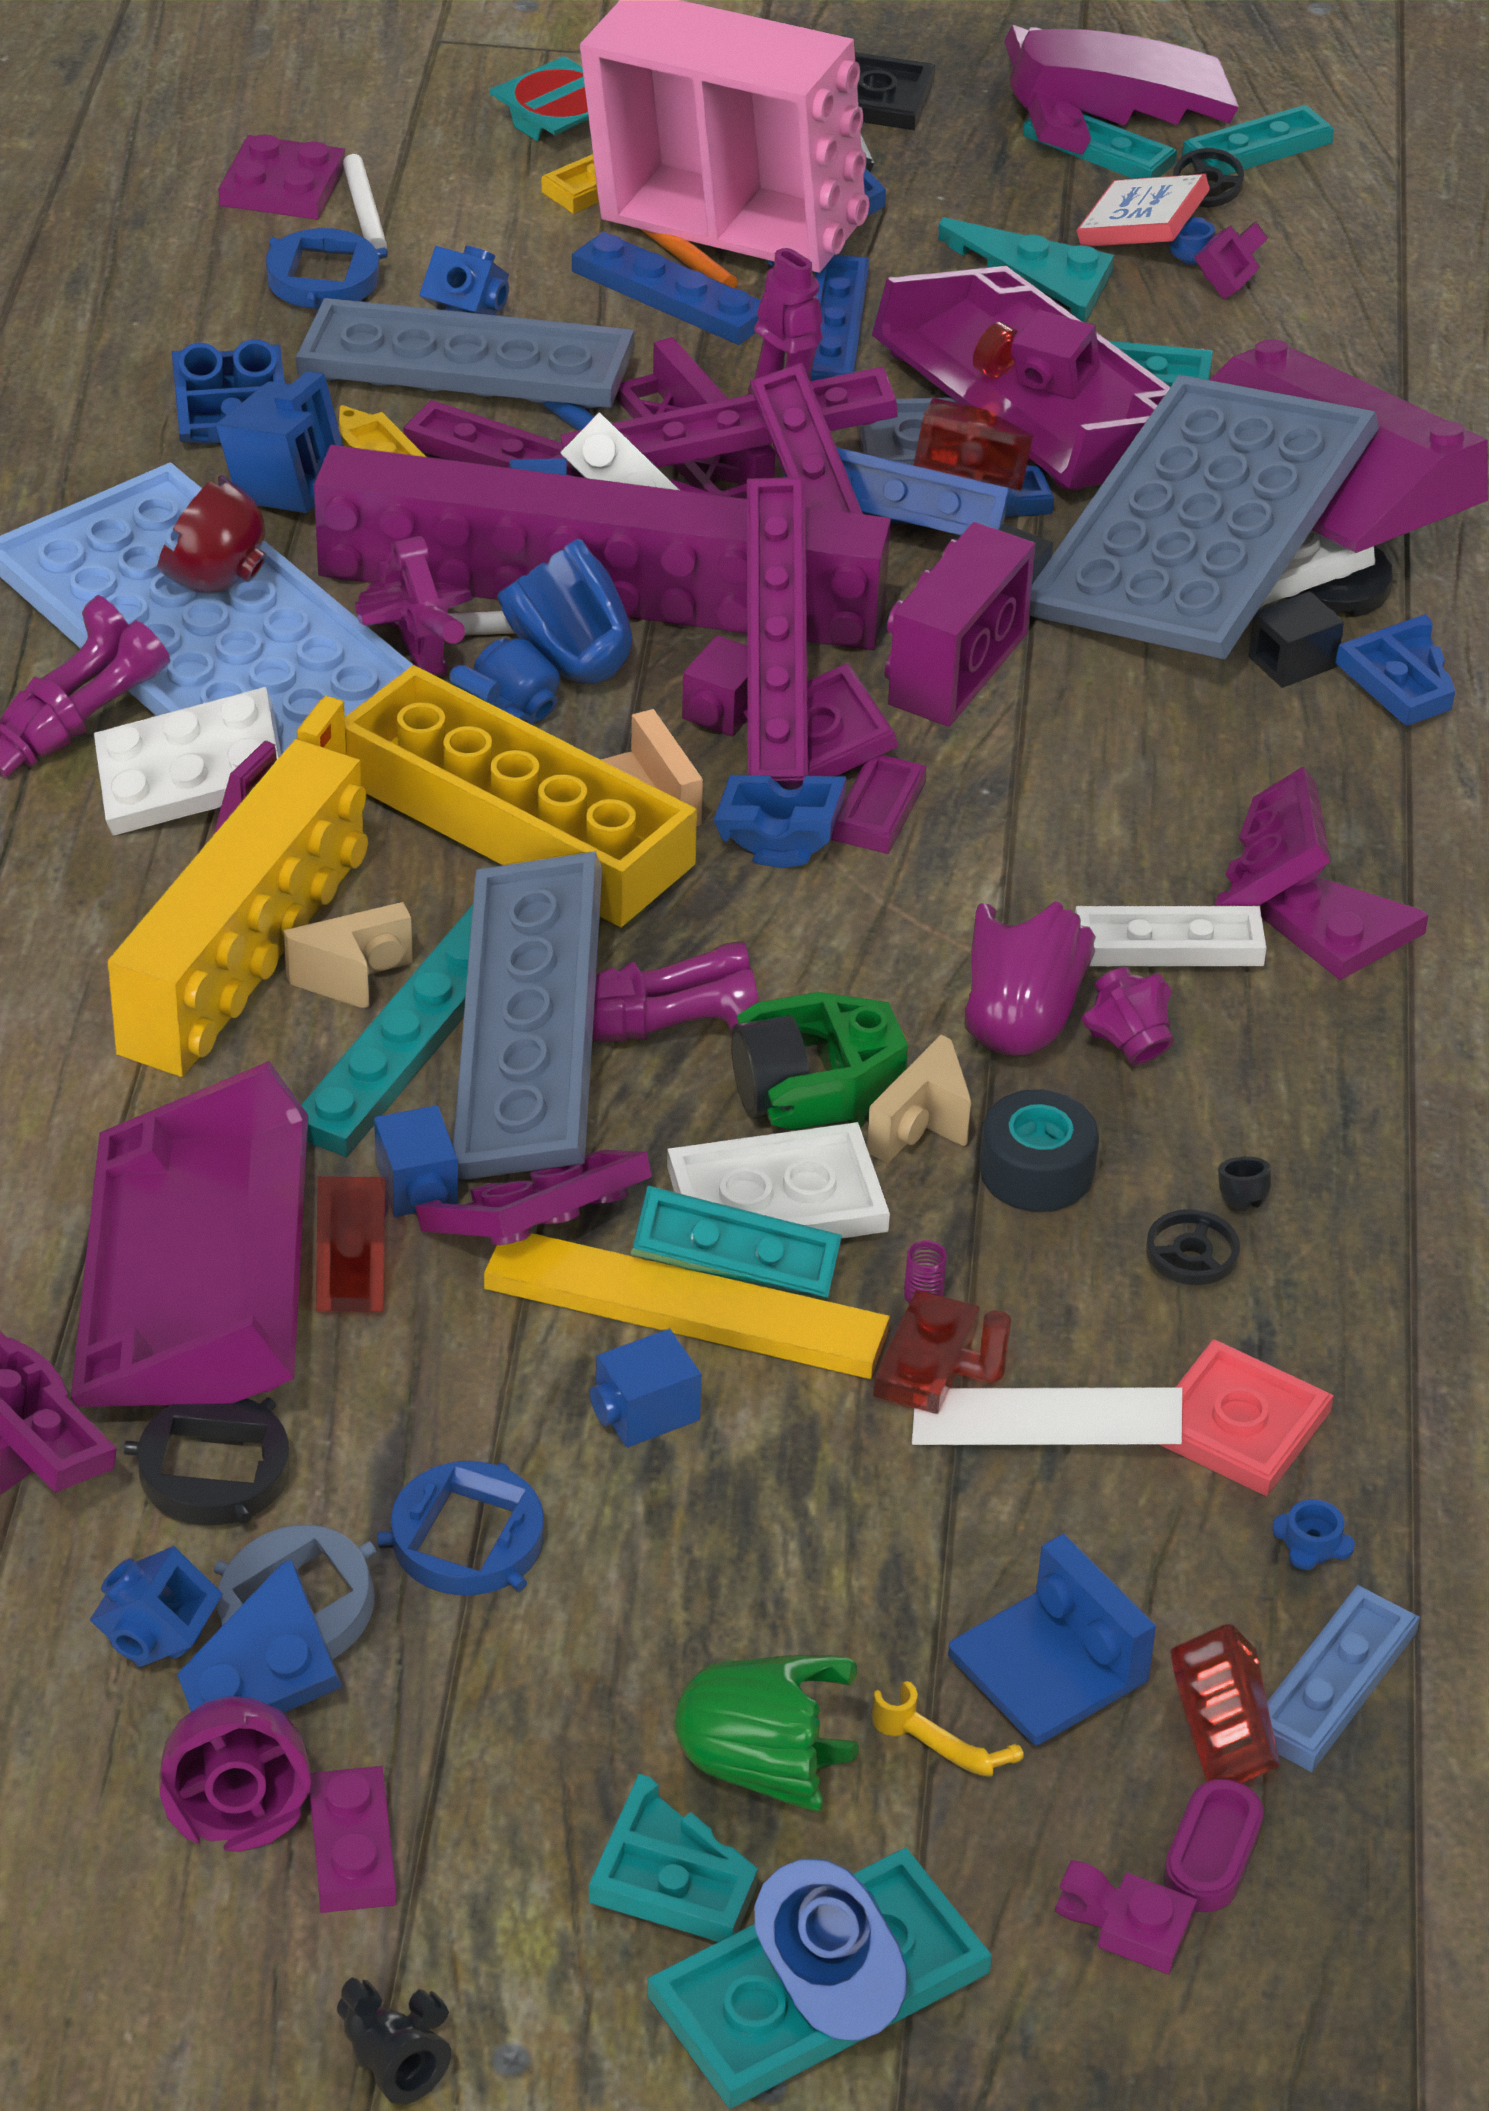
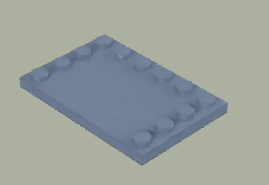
M1179 375L1032 584L1029 616L1226 659L1379 429L1376 412Z

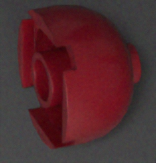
M223 475L218 476V485L212 481L208 482L192 499L177 520L173 530L179 533L178 543L174 551L166 545L163 546L157 567L159 572L177 584L200 593L211 594L229 589L240 578L250 582L257 575L267 557V554L260 550L266 532L263 515L255 500Z

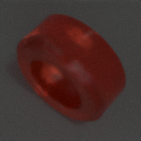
M1004 322L992 324L983 333L975 347L973 354L974 368L992 379L1006 374L1015 363L1011 356V346L1018 331Z

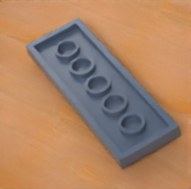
M324 298L296 355L297 375H302L306 371L324 373L328 381L343 379L369 382L376 386L400 385L419 387L426 391L447 390L473 393L481 397L504 396L523 398L531 402L552 401L578 404L585 408H611L634 351L635 340L633 329Z
M596 851L476 870L453 1148L457 1156L459 1181L585 1163L602 865Z

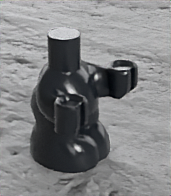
M352 1977L342 1987V1998L338 2002L337 2013L344 2020V2032L347 2039L352 2043L356 2060L361 2067L374 2073L378 2088L390 2102L406 2105L418 2101L434 2089L449 2067L452 2053L449 2043L444 2038L430 2031V2029L439 2027L447 2019L449 2011L446 2004L435 1992L430 1991V1995H428L425 1990L418 1989L409 2000V2010L411 2012L406 2016L391 2008H380L382 1999L375 1987L368 1980H362L361 1983L357 1978Z

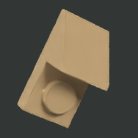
M404 902L284 930L286 977L290 985L359 1008L369 1007L368 974L413 964L411 916Z
M940 1035L870 1106L867 1149L870 1155L889 1163L907 1144H915L921 1138L926 1128L961 1146L968 1144L971 1099L951 1039Z

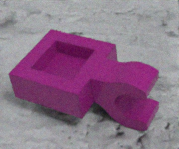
M1257 222L1252 223L1240 235L1238 232H1235L1232 226H1229L1217 233L1193 258L1201 267L1206 279L1213 284L1220 296L1225 299L1237 292L1260 268L1252 254L1268 237Z
M1071 1860L1060 1884V1889L1063 1891L1056 1904L1055 1912L1069 1920L1088 1923L1102 1928L1097 1947L1169 1975L1193 1918L1197 1899L1127 1872L1119 1889L1109 1883L1105 1875L1097 1868L1084 1862Z

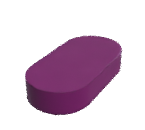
M1218 1779L1199 1786L1189 1800L1166 1857L1164 1886L1197 1899L1196 1912L1220 1910L1230 1904L1238 1892L1258 1841L1263 1819L1262 1803L1253 1790L1237 1781Z

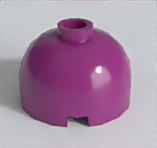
M222 1697L203 1703L180 1719L165 1741L159 1774V1795L167 1819L185 1838L200 1844V1837L209 1841L228 1840L224 1844L225 1851L241 1852L270 1844L292 1829L301 1816L300 1807L307 1798V1792L308 1794L310 1793V1763L299 1730L282 1711L251 1697Z

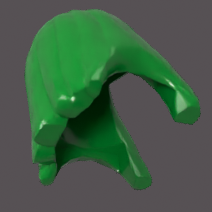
M787 1655L737 1661L724 1660L720 1663L706 1665L686 1684L682 1696L678 1700L674 1718V1731L678 1743L687 1758L697 1768L712 1777L770 1796L792 1806L821 1812L823 1798L821 1791L818 1789L820 1778L817 1776L816 1771L831 1765L853 1762L857 1758L859 1745L856 1741L818 1737L820 1727L818 1719L820 1713L819 1705L806 1695L799 1685L807 1681L851 1685L857 1677V1664L854 1660L842 1656Z

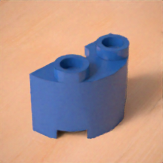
M730 775L713 821L721 838L726 843L731 837L739 846L755 853L753 862L777 868L801 866L808 863L811 854L823 848L830 841L845 796L846 777L805 776L803 785L800 788L788 790L783 789L778 782L768 775Z

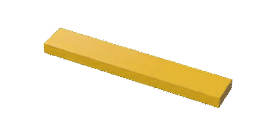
M530 1233L531 1235L528 1238L519 1242L497 1245L484 1271V1289L662 1331L670 1328L675 1334L867 1379H872L889 1332L890 1316L534 1233Z

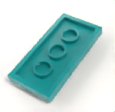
M907 1847L853 1874L874 1895L885 1921L899 1943L907 1966V1994L898 2016L888 2026L990 1973L992 1954ZM755 1924L648 1978V1998L729 2110L861 2041L834 2039L812 2027L797 2009L777 1971L765 1954L755 1931Z

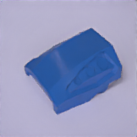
M252 339L241 343L234 351H218L214 346L207 343H194L183 350L172 351L180 441L205 444L221 443L216 424L268 381L285 383L280 344L270 345L263 340Z

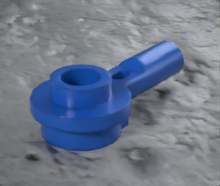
M1191 215L1174 241L1169 242L1170 253L1179 258L1183 263L1197 265L1198 263L1193 257L1216 235L1214 225L1205 221L1204 218Z

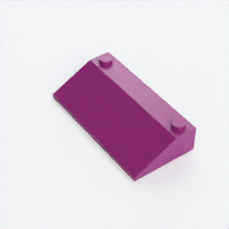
M1007 266L890 277L886 279L872 336L889 348L890 354L893 357L907 362L1054 477L1055 483L1063 488L1083 490L1086 486L1103 484L1170 389V386L1097 332L1100 367L1075 400L1018 384L1015 360L1011 356V346L1016 333L1020 329L1025 328L1036 312L1042 310L1074 320H1080Z
M1270 339L1257 343L1254 349L1233 356L1209 379L1210 381L1376 412L1379 429L1312 528V531L1355 553L1488 501V439L1465 429L1460 423L1445 420L1288 346L1282 340Z
M270 1061L99 1133L71 1388V1399L77 1407L236 1403L258 1393L272 1391L281 1384L294 1379L308 1114Z

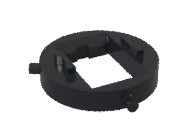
M269 1397L260 1404L248 1398L236 1403L172 1404L163 1409L148 1423L139 1442L125 1441L124 1446L125 1455L138 1456L140 1483L152 1504L165 1514L191 1524L223 1525L234 1522L247 1523L251 1516L267 1508L280 1495L287 1483L290 1471L287 1433L280 1420L272 1413L276 1408V1403ZM172 1435L200 1437L202 1442L243 1446L244 1442L263 1443V1461H258L254 1483L164 1475L163 1471Z

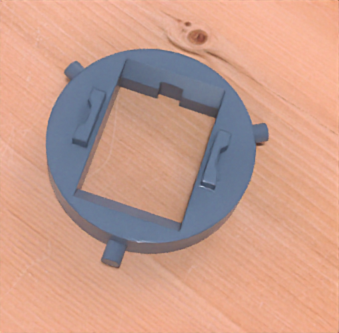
M293 1525L270 1531L247 1544L230 1563L222 1560L216 1562L214 1573L222 1576L218 1589L223 1595L217 1603L221 1623L224 1625L243 1605L242 1602L246 1601L282 1563L292 1560L296 1570L299 1572V1567L323 1553L351 1590L347 1595L314 1614L331 1658L334 1659L354 1644L365 1630L371 1618L375 1591L365 1560L376 1554L377 1551L370 1541L357 1547L346 1536L322 1526Z

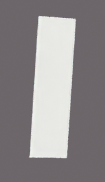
M1182 1388L916 1389L912 1445L1182 1444Z

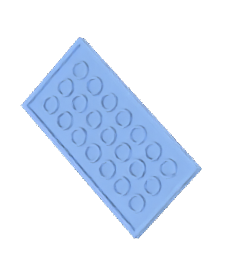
M171 462L0 536V577L80 649L88 638L82 610L97 595L104 597L113 604L122 614L128 625L137 620L146 625L159 638L169 653L171 662L154 678L143 681L128 690L156 716L266 687L273 703L282 755L294 739H297L296 730L324 696L343 700L345 716H347L413 665L369 627L362 625L357 617L266 541H263L260 550L265 552L267 557L257 575L250 582L240 578L233 586L223 591L211 594L194 592L159 572L157 564L163 546L166 545L174 551L178 543L179 533L174 531L173 527L192 499L202 489Z

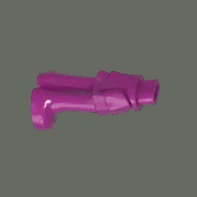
M781 248L775 252L774 267L769 269L766 275L765 291L757 311L759 319L754 327V331L763 337V343L753 379L784 369L785 352H787L785 368L803 363L811 382L816 349L823 339L820 328L822 323L820 302L816 297L819 292V283L812 275V262L789 248ZM750 385L748 387V395L752 394Z
M97 595L91 599L82 610L88 635L85 644L74 656L44 677H33L25 691H19L0 719V776L7 778L22 764L32 767L40 762L37 758L38 755L45 757L64 748L71 743L72 737L87 732L84 722L97 709L135 685L157 676L171 662L169 653L159 638L146 625L137 620L128 625L122 614L104 597Z
M744 941L725 943L710 952L657 970L640 971L633 961L618 971L615 968H610L596 974L592 1040L602 1042H626L627 1038L647 1040L651 1032L703 1018H720L725 1020L732 1032L734 1025L738 1024L737 1015L759 1002L753 970L750 968L748 952Z

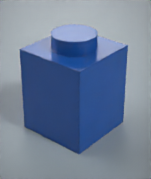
M438 1105L374 1117L376 1166L394 1217L417 1213L415 1206L433 1200H440L446 1204H458L457 1156Z
M669 1328L596 1355V1386L590 1388L592 1407L599 1421L604 1426L611 1424L624 1445L628 1448L699 1421L702 1374Z

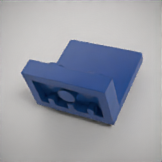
M1063 1533L1041 1546L1036 1593L949 1642L948 1656L1032 1744L1040 1745L1148 1682L1156 1625Z

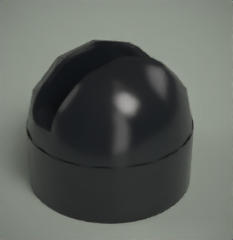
M1244 1156L1228 1159L1219 1165V1189L1229 1207L1239 1211H1246L1250 1204L1255 1208L1262 1206L1268 1198L1271 1188V1166L1267 1161L1257 1157Z

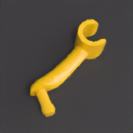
M905 1681L901 1683V1705L898 1706L885 1702L881 1691H874L872 1721L875 1728L885 1735L901 1736L909 1733L957 1766L974 1774L987 1777L993 1776V1768L1007 1763L1020 1762L1024 1757L1021 1746L1016 1744L988 1754L984 1748L967 1744L916 1712L918 1693L916 1687L911 1682Z

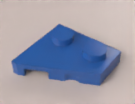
M1426 614L1339 644L1335 663L1405 726L1452 710L1455 689L1450 674L1443 669L1445 659L1440 646H1433L1430 637L1433 624Z
M292 1560L282 1563L177 1673L191 1712L207 1701L226 1696L255 1698L285 1713L343 1687Z

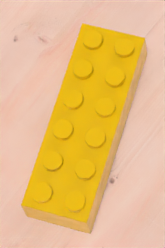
M415 665L409 667L345 716L346 755L360 759L361 786L365 788L366 794L501 865L596 851L602 865L600 917L621 928L696 864L697 808Z
M294 739L108 959L116 1055L183 1078L199 1057H205L209 1054L219 1032L231 1017L236 1018L241 1014L248 996L260 981L268 979L273 974L278 959L285 951L284 930L308 925L309 920L321 905H327L331 902L337 891L338 884L350 869H356L362 863L368 847V837L363 833L362 811L366 802V790L361 786L360 759Z

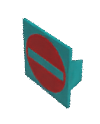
M565 56L489 89L490 95L509 106L514 127L535 141H539L543 128L553 135H557L589 120L583 67Z

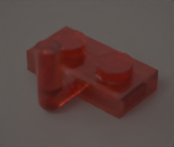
M915 1290L875 1375L873 1397L939 1414L956 1374L990 1383L999 1381L1004 1376L1011 1326L1010 1316L998 1310L986 1313L983 1320L980 1352L968 1349L978 1327L980 1307Z

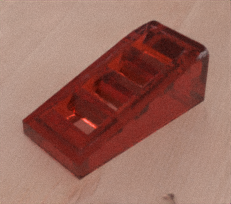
M1231 1624L1222 1625L1173 1647L1170 1654L1174 1675L1206 1781L1227 1779L1242 1783L1280 1766L1256 1648ZM1235 1685V1688L1212 1698L1213 1694ZM1242 1712L1244 1713V1715L1236 1719H1233L1220 1726L1217 1725V1723H1220L1228 1718H1231ZM1251 1736L1252 1743L1223 1755L1222 1748Z

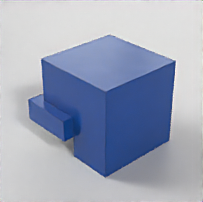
M306 371L292 384L268 381L216 424L231 481L252 497L257 505L308 513L315 507L314 483L330 445L343 446L324 373Z

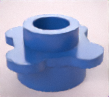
M1318 1499L1303 1500L1295 1504L1289 1511V1514L1278 1515L1273 1521L1272 1532L1274 1536L1284 1540L1290 1550L1289 1561L1297 1568L1310 1570L1316 1564L1323 1563L1330 1558L1345 1560L1354 1551V1539L1349 1535L1343 1534L1344 1518L1342 1513L1334 1505Z

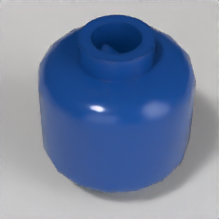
M506 638L498 639L488 645L476 659L474 670L501 684L500 695L517 703L521 711L532 717L533 723L543 720L555 708L558 701L555 693L559 687L560 673L529 640L514 638L509 641Z

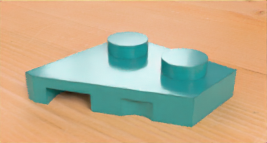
M638 1774L589 1883V1903L720 1942L739 1931L757 1888L758 1868L733 1847L719 1843L713 1836L712 1829L692 1812L688 1813L685 1817L681 1816L659 1797V1784L649 1776Z

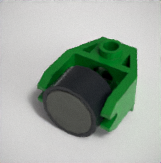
M824 992L757 1002L738 1014V1024H735L732 1028L731 1055L738 1093L747 1115L752 1119L768 1116L772 1125L788 1130L846 1120L848 1124L858 1122L860 1128L863 1127L869 1118L870 1106L906 1070L908 1043L890 1003L885 1001ZM817 1045V1052L826 1071L809 1074L805 1047Z

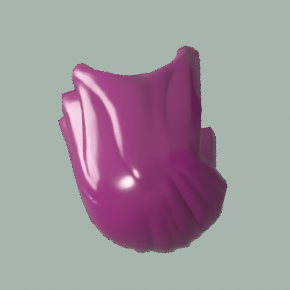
M1056 901L1040 914L1016 926L1002 924L995 920L996 909L989 904L980 903L975 914L971 950L972 985L969 1000L965 1007V1029L983 1046L997 1053L1008 1056L1030 1055L1046 1048L1062 1032L1073 1008L1083 978L1093 959L1096 936L1090 927L1081 925V918L1078 914L1073 913L1072 910L1063 909L1062 904Z

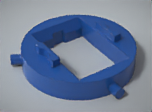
M333 228L302 230L287 235L282 239L272 237L269 241L271 248L266 257L267 282L276 296L300 307L319 309L324 298L360 301L370 295L377 287L379 282V259L387 258V250L385 247L376 249L373 244L360 235ZM303 251L353 255L345 281L294 277Z
M479 1461L447 1463L421 1473L402 1489L392 1509V1531L377 1532L378 1547L392 1545L396 1559L405 1572L420 1584L439 1592L465 1596L480 1595L500 1590L509 1585L516 1591H521L527 1585V1581L523 1576L535 1564L542 1549L543 1509L534 1489L522 1477L510 1471L509 1467L504 1463H498L497 1465ZM451 1492L513 1512L481 1570L418 1551Z

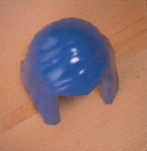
M576 539L569 543L564 549L551 556L549 564L543 562L531 570L528 575L520 576L513 584L505 587L497 595L501 609L511 629L521 639L529 640L554 665L560 676L567 680L581 684L600 683L612 678L629 657L633 639L625 608L608 571L589 551L581 539Z

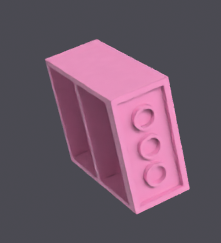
M619 0L580 43L601 219L660 234L674 235L688 241L774 262L775 252L778 249L789 248L812 262V271L818 273L822 271L834 255L840 253L845 241L856 227L861 226L865 222L869 211V197L865 195L863 174L866 168V154L861 149L860 130L863 123V110L861 107H858L857 85L860 78V66L858 62H855L854 39L682 0Z

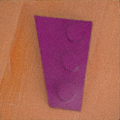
M1304 766L1253 797L1238 838L1245 847L1241 857L1230 861L1225 874L1232 885L1229 892L1227 890L1218 894L1214 906H1259L1292 885L1301 886L1311 882L1323 871L1325 865L1331 862L1317 784Z
M604 1149L585 1155L584 1164L534 1170L530 1173L532 1182L515 1181L500 1185L490 1183L470 1189L473 1202L465 1205L446 1204L440 1200L417 1205L415 1207L420 1230L490 1237L491 1243L494 1245H505L522 1241L531 1235L529 1228L540 1223L557 1224L570 1221L580 1215L579 1207L585 1204H604L627 1197V1187L652 1177L647 1152Z

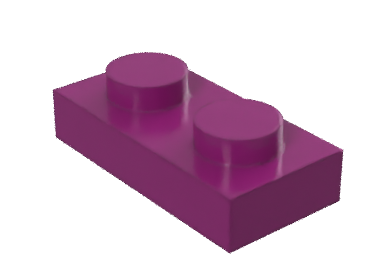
M383 1766L311 1773L309 1795L320 1913L395 1906L396 1885Z

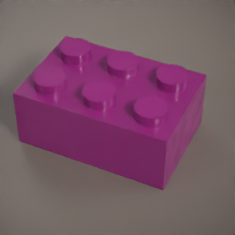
M973 521L958 540L952 539L948 543L938 563L931 570L926 569L921 574L916 588L904 601H897L889 615L887 630L892 634V646L884 670V676L889 680L888 705L948 727L953 724L1027 635L1035 554L1034 542Z

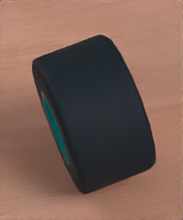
M1046 1089L1021 1090L1002 1097L989 1108L982 1124L979 1168L983 1183L993 1196L1008 1205L1032 1212L1055 1211L1076 1203L1089 1191L1095 1176L1099 1144L1096 1119L1084 1104L1066 1094Z

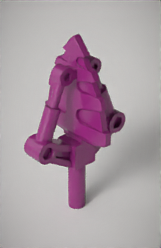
M422 536L392 542V556L389 560L378 562L380 579L367 586V591L361 592L358 596L359 601L355 602L358 621L362 625L389 623L394 628L399 627L402 631L401 640L410 653V662L437 677L446 676L447 664L443 653L444 640L455 644L460 642L465 634L463 624L450 616L447 609L472 600L471 590L456 588L443 582L433 583L428 567V549Z

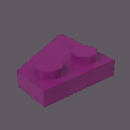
M1316 877L1305 885H1292L1259 905L1261 918L1339 980L1346 978L1425 934L1429 916L1423 910L1320 877Z

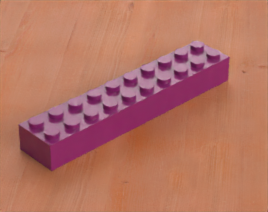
M330 445L314 483L318 576L373 583L380 579L378 562L389 560L392 556V542L422 536L428 549V567L433 583H448L456 588L471 590L472 597L498 600V593L505 587L513 584L520 576L528 575L531 570L543 562L549 564L552 555L564 549L565 546L574 540L581 539L589 551L608 571L628 618L747 633V499ZM805 507L807 642L875 651L886 604L891 518Z

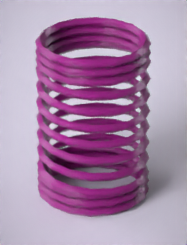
M921 1240L913 1243L907 1251L904 1298L914 1307L931 1308L937 1306L942 1301L947 1253L944 1247L937 1242ZM921 1250H931L937 1252L938 1254H940V1256L936 1253L919 1252L917 1254L915 1253ZM922 1254H929V1255H934V1256H936V1257L939 1258L940 1260H938V1259H936V1258H934V1257H929V1256H920V1257H917V1258H915V1257H916V1256H919V1255H922ZM919 1259H932V1260H935L936 1262H938L939 1264H937V1263H935V1262H932V1261H928V1260H926V1261H918V1262H915V1261H917V1260H919ZM920 1263H930V1264H934V1266H930V1265H918V1264H920ZM918 1282L930 1283V1285L921 1284ZM914 1284L919 1285V1286H922V1287H933V1286H936V1287L931 1288V1289H922V1288H919V1287L915 1286ZM913 1288L918 1289V1290H921V1291H933V1290H936V1291H935V1292H932V1293H921V1292H918V1291L914 1290ZM914 1293L919 1294V1295H927V1296L934 1295V1294H936V1295H935V1296H932V1297H920V1296L915 1295ZM913 1297L918 1298V1299H921V1300H931V1301H919V1300L914 1299Z

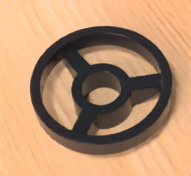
M1202 148L1191 151L1181 157L1174 167L1173 176H1179L1181 171L1188 164L1192 163L1195 170L1194 175L1206 174L1207 181L1215 182V184L1209 185L1210 190L1199 204V207H1217L1229 203L1239 195L1243 188L1244 170L1242 164L1234 155L1221 149ZM1201 159H1217L1226 162L1234 168L1238 176L1223 175L1218 168L1205 167ZM1230 189L1226 193L1221 194L1223 191Z
M1195 1209L1177 1210L1158 1218L1149 1229L1146 1244L1147 1257L1159 1273L1173 1281L1189 1285L1211 1284L1228 1276L1237 1265L1240 1250L1238 1235L1228 1222L1215 1214ZM1182 1223L1197 1224L1194 1233H1185L1178 1236L1174 1240L1173 1245L1155 1246L1154 1244L1158 1234L1170 1226ZM1209 1227L1223 1235L1230 1244L1232 1254L1222 1265L1212 1258L1213 1246L1210 1240L1206 1238ZM1193 1251L1199 1253L1200 1256H1188L1183 1252Z

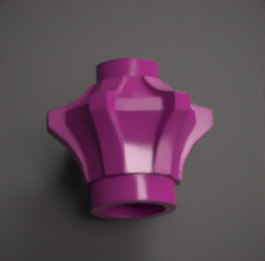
M1121 967L1108 972L1096 981L1094 986L1098 995L1096 996L1095 1004L1081 1018L1083 1024L1090 1030L1093 1037L1103 1038L1113 1043L1122 1054H1125L1131 1065L1148 1062L1167 1051L1174 1044L1175 1039L1169 1030L1170 1024L1167 1017V1003L1172 990L1168 983H1165L1161 974H1153L1143 978L1131 975L1127 967Z

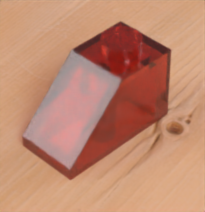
M933 397L924 412L913 466L1021 491L1034 435L987 409Z
M318 1176L316 1311L384 1312L388 1254L389 1177Z

